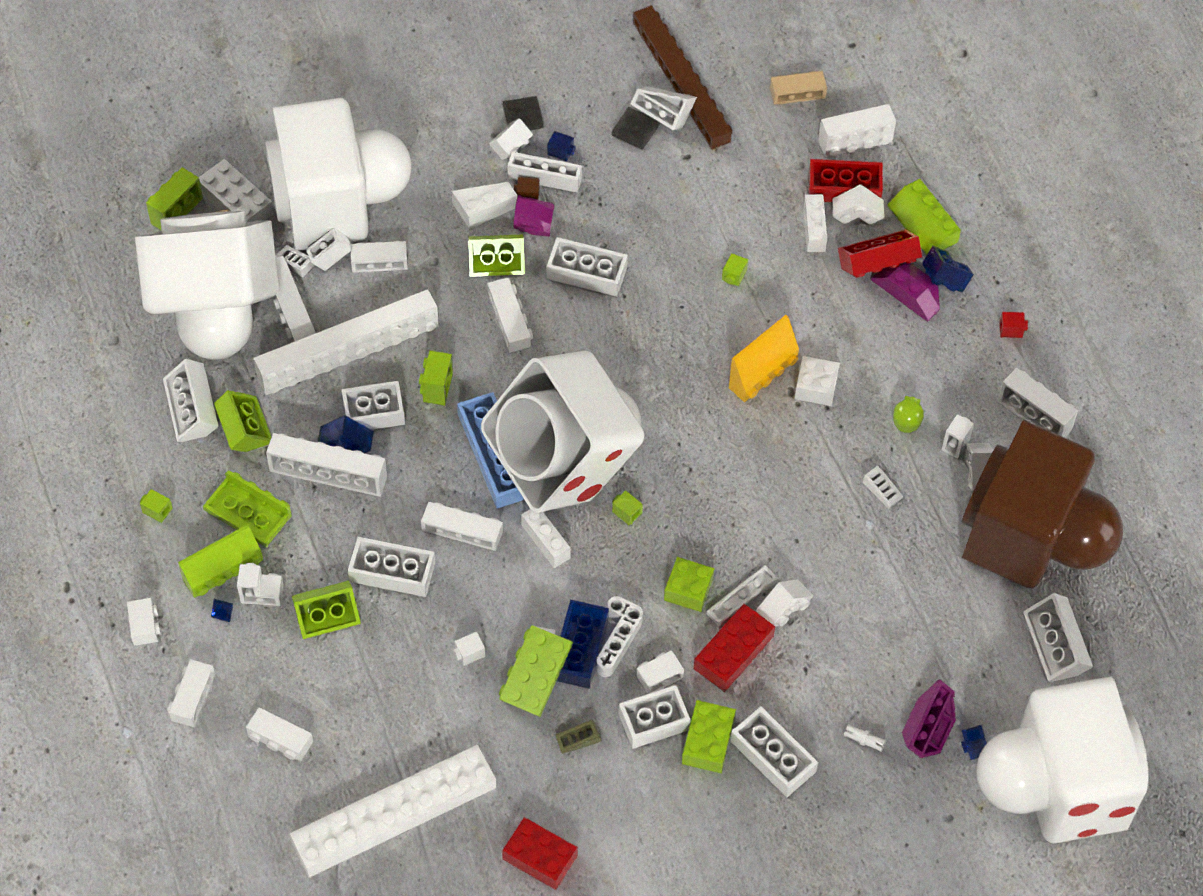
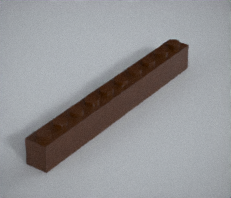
M652 5L633 12V25L675 92L697 97L689 114L710 148L713 150L730 143L731 135L733 134L731 126L727 125L723 113L719 112L716 108L714 99L710 98L707 88L700 82L699 75L692 70L690 61L686 60L683 50L677 46L675 37L670 35L666 23L662 22L659 12L655 11Z

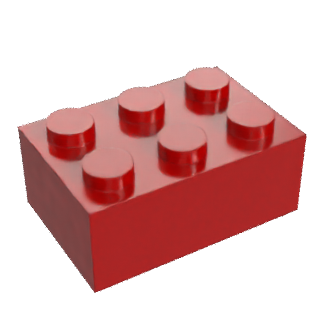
M525 817L502 850L504 861L557 890L578 857L577 846Z

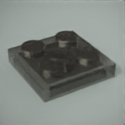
M537 96L502 101L507 126L512 121L520 118L529 130L544 128Z
M628 107L612 130L611 136L643 150L659 127L660 122L649 115Z

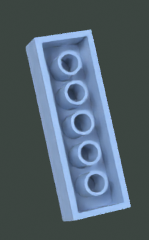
M491 392L457 403V410L494 504L498 509L522 501L524 498L481 430L482 419L497 402L494 393Z

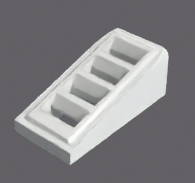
M287 245L275 256L276 258L284 256L288 252L289 254L285 257L288 268L301 278L314 267L308 255L296 251Z
M878 466L864 476L863 484L888 509L903 498V495ZM886 488L889 489L884 494L882 493ZM893 493L894 496L888 500L887 497Z

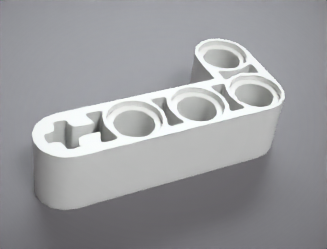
M618 596L610 598L607 606L608 617L618 624L597 658V672L602 677H609L614 673L643 623V610L641 607ZM619 607L620 610H613L612 608ZM630 616H637L638 618L632 619ZM626 631L629 634L623 635L620 632ZM618 647L619 650L614 651L611 648Z

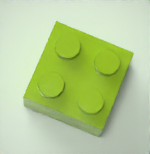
M429 350L428 357H425L423 361L424 373H421L419 377V384L421 385L420 394L423 396V402L445 406L453 377L452 354Z
M677 557L665 588L664 601L702 612L714 579L715 568Z

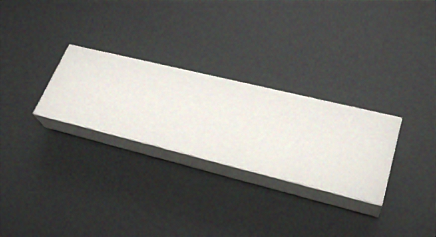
M764 565L708 609L706 614L721 627L743 604L749 605L777 583L778 578Z

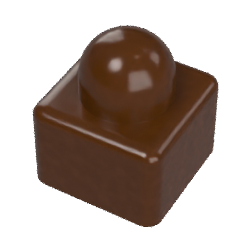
M1023 419L1009 449L999 444L996 445L972 493L962 518L963 524L972 527L962 559L1029 589L1036 587L1041 582L1051 559L1067 567L1080 570L1093 569L1108 562L1121 545L1123 522L1117 508L1110 500L1097 492L1085 488L1095 462L1094 452L1090 448Z

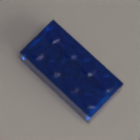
M570 599L560 637L572 641L573 644L556 680L557 682L590 689L609 620V608Z

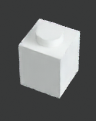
M477 632L455 641L453 652L457 661L461 660L463 666L485 657V647Z

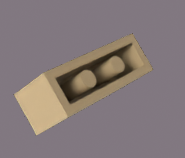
M812 71L809 73L771 77L770 92L773 104L777 105L826 98L827 85L823 71Z

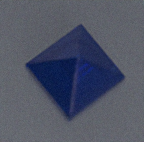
M214 599L211 617L230 622L233 603Z

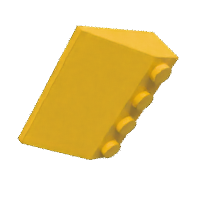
M787 315L783 316L732 358L729 389L743 402H746L749 398H754L761 388H766L772 379L776 376H781L789 365L793 366L797 362L799 347Z

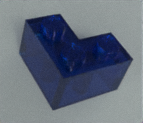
M935 246L931 247L922 262L926 270L925 272L929 275L930 281L937 286L944 285L953 292L959 291L963 293L974 275L969 266L954 261L948 251Z
M344 415L320 426L318 442L333 447L340 446L351 451L358 450L365 454L371 451L374 431Z

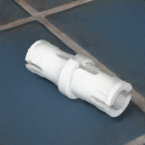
M848 724L846 727L847 731L844 732L845 737L860 742L862 746L867 745L880 752L883 751L885 747L883 745L886 744L885 739L870 734L868 730L863 731Z

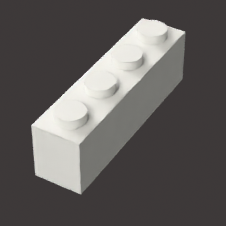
M516 152L511 153L507 166L508 179L518 181V177L540 178V185L577 193L582 180V165Z
M509 277L487 283L488 295L509 353L530 348L533 334L531 329H528L526 326L528 321L526 314L521 312V301L516 299L517 291L515 285L511 284Z
M428 502L421 520V528L425 532L496 551L503 533V522L496 518L482 517L478 513L464 512L456 507H446L438 502Z

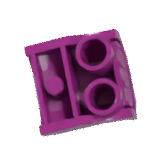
M518 195L514 214V229L531 235L550 237L555 205L550 202Z

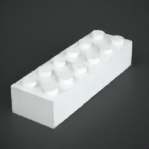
M273 433L266 452L270 472L379 497L382 495L387 480L385 458L379 455L364 454L358 450L351 451L340 446L333 447L322 442L316 443L304 438H293L286 434Z

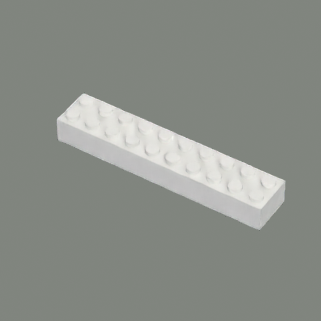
M427 289L254 357L257 378L265 395L276 393L280 389L294 386L298 382L311 379L323 372H329L338 366L347 365L349 362L362 359L371 353L380 352L384 348L397 345L406 339L415 338L419 334L439 327L437 305Z
M475 745L289 833L291 842L310 878L496 789V778L478 745Z

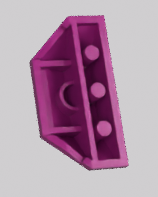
M901 263L900 266L895 268H882V271L877 272L871 278V281L927 322L940 310L938 283L911 263Z
M937 680L917 699L902 731L906 747L919 758L940 754L956 721L953 698L955 697V691L942 680Z

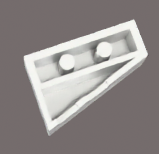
M643 87L637 89L631 105L668 128L677 130L683 128L697 97Z
M509 182L452 191V204L469 229L516 208L517 194Z

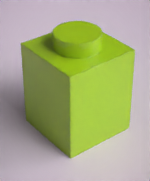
M731 253L723 268L722 280L739 287L748 268V259Z
M152 489L147 494H144L140 500L142 513L160 523L164 521L173 509L169 498Z
M626 490L621 495L618 494L612 501V512L629 526L642 514L643 504Z

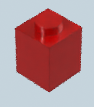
M1024 312L1001 313L999 321L1000 337L1023 338L1024 331L1028 330V320H1025Z

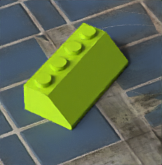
M921 179L905 185L888 203L889 209L904 228L919 236L921 249L927 257L958 243L961 229Z
M247 524L179 561L178 565L183 582L192 596L196 598L197 596L205 595L216 586L223 585L226 580L237 577L240 564L254 563L258 565L263 561L261 549Z

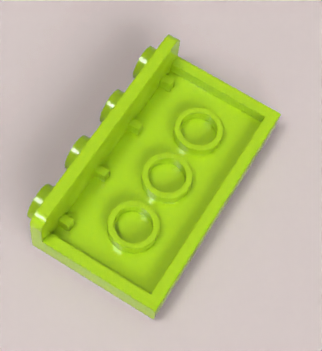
M228 470L225 473V480L203 505V510L236 530L248 524L256 541L267 547L291 518L290 505L284 500L276 499L269 491L261 490L254 482L244 480L237 472Z
M531 625L530 629H527L523 639L525 641L522 648L519 647L516 652L514 666H511L508 670V680L500 688L499 700L541 717L573 642Z

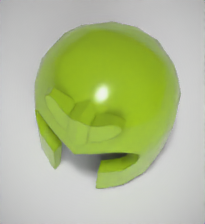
M905 396L904 400L895 406L893 421L898 430L904 433H911L921 426L924 419V410L920 405V399L913 396Z

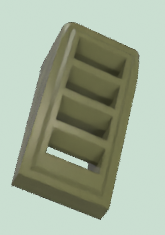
M593 719L555 734L562 754L602 741ZM591 729L593 736L589 737L587 730ZM581 732H583L585 739L583 740L581 739L579 734ZM575 734V737L577 739L576 743L573 742L571 735ZM564 737H567L570 745L566 746Z

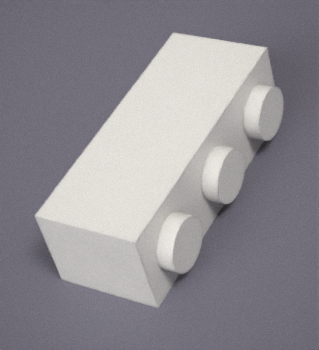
M823 194L805 195L803 209L807 252H825L827 231Z
M406 241L351 244L352 273L408 270Z
M530 509L521 514V526L553 568L570 559L569 545L543 512L536 513Z
M190 659L188 666H185L183 669L181 683H178L176 686L174 701H171L168 706L171 721L195 727L215 676L213 665Z
M261 708L257 709L246 726L251 740L257 743L260 741L266 744L272 751L278 750L284 753L291 760L296 759L301 762L313 743L312 733Z

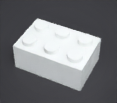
M398 381L342 389L348 433L405 425Z
M676 685L619 704L618 714L632 749L689 731L691 720Z

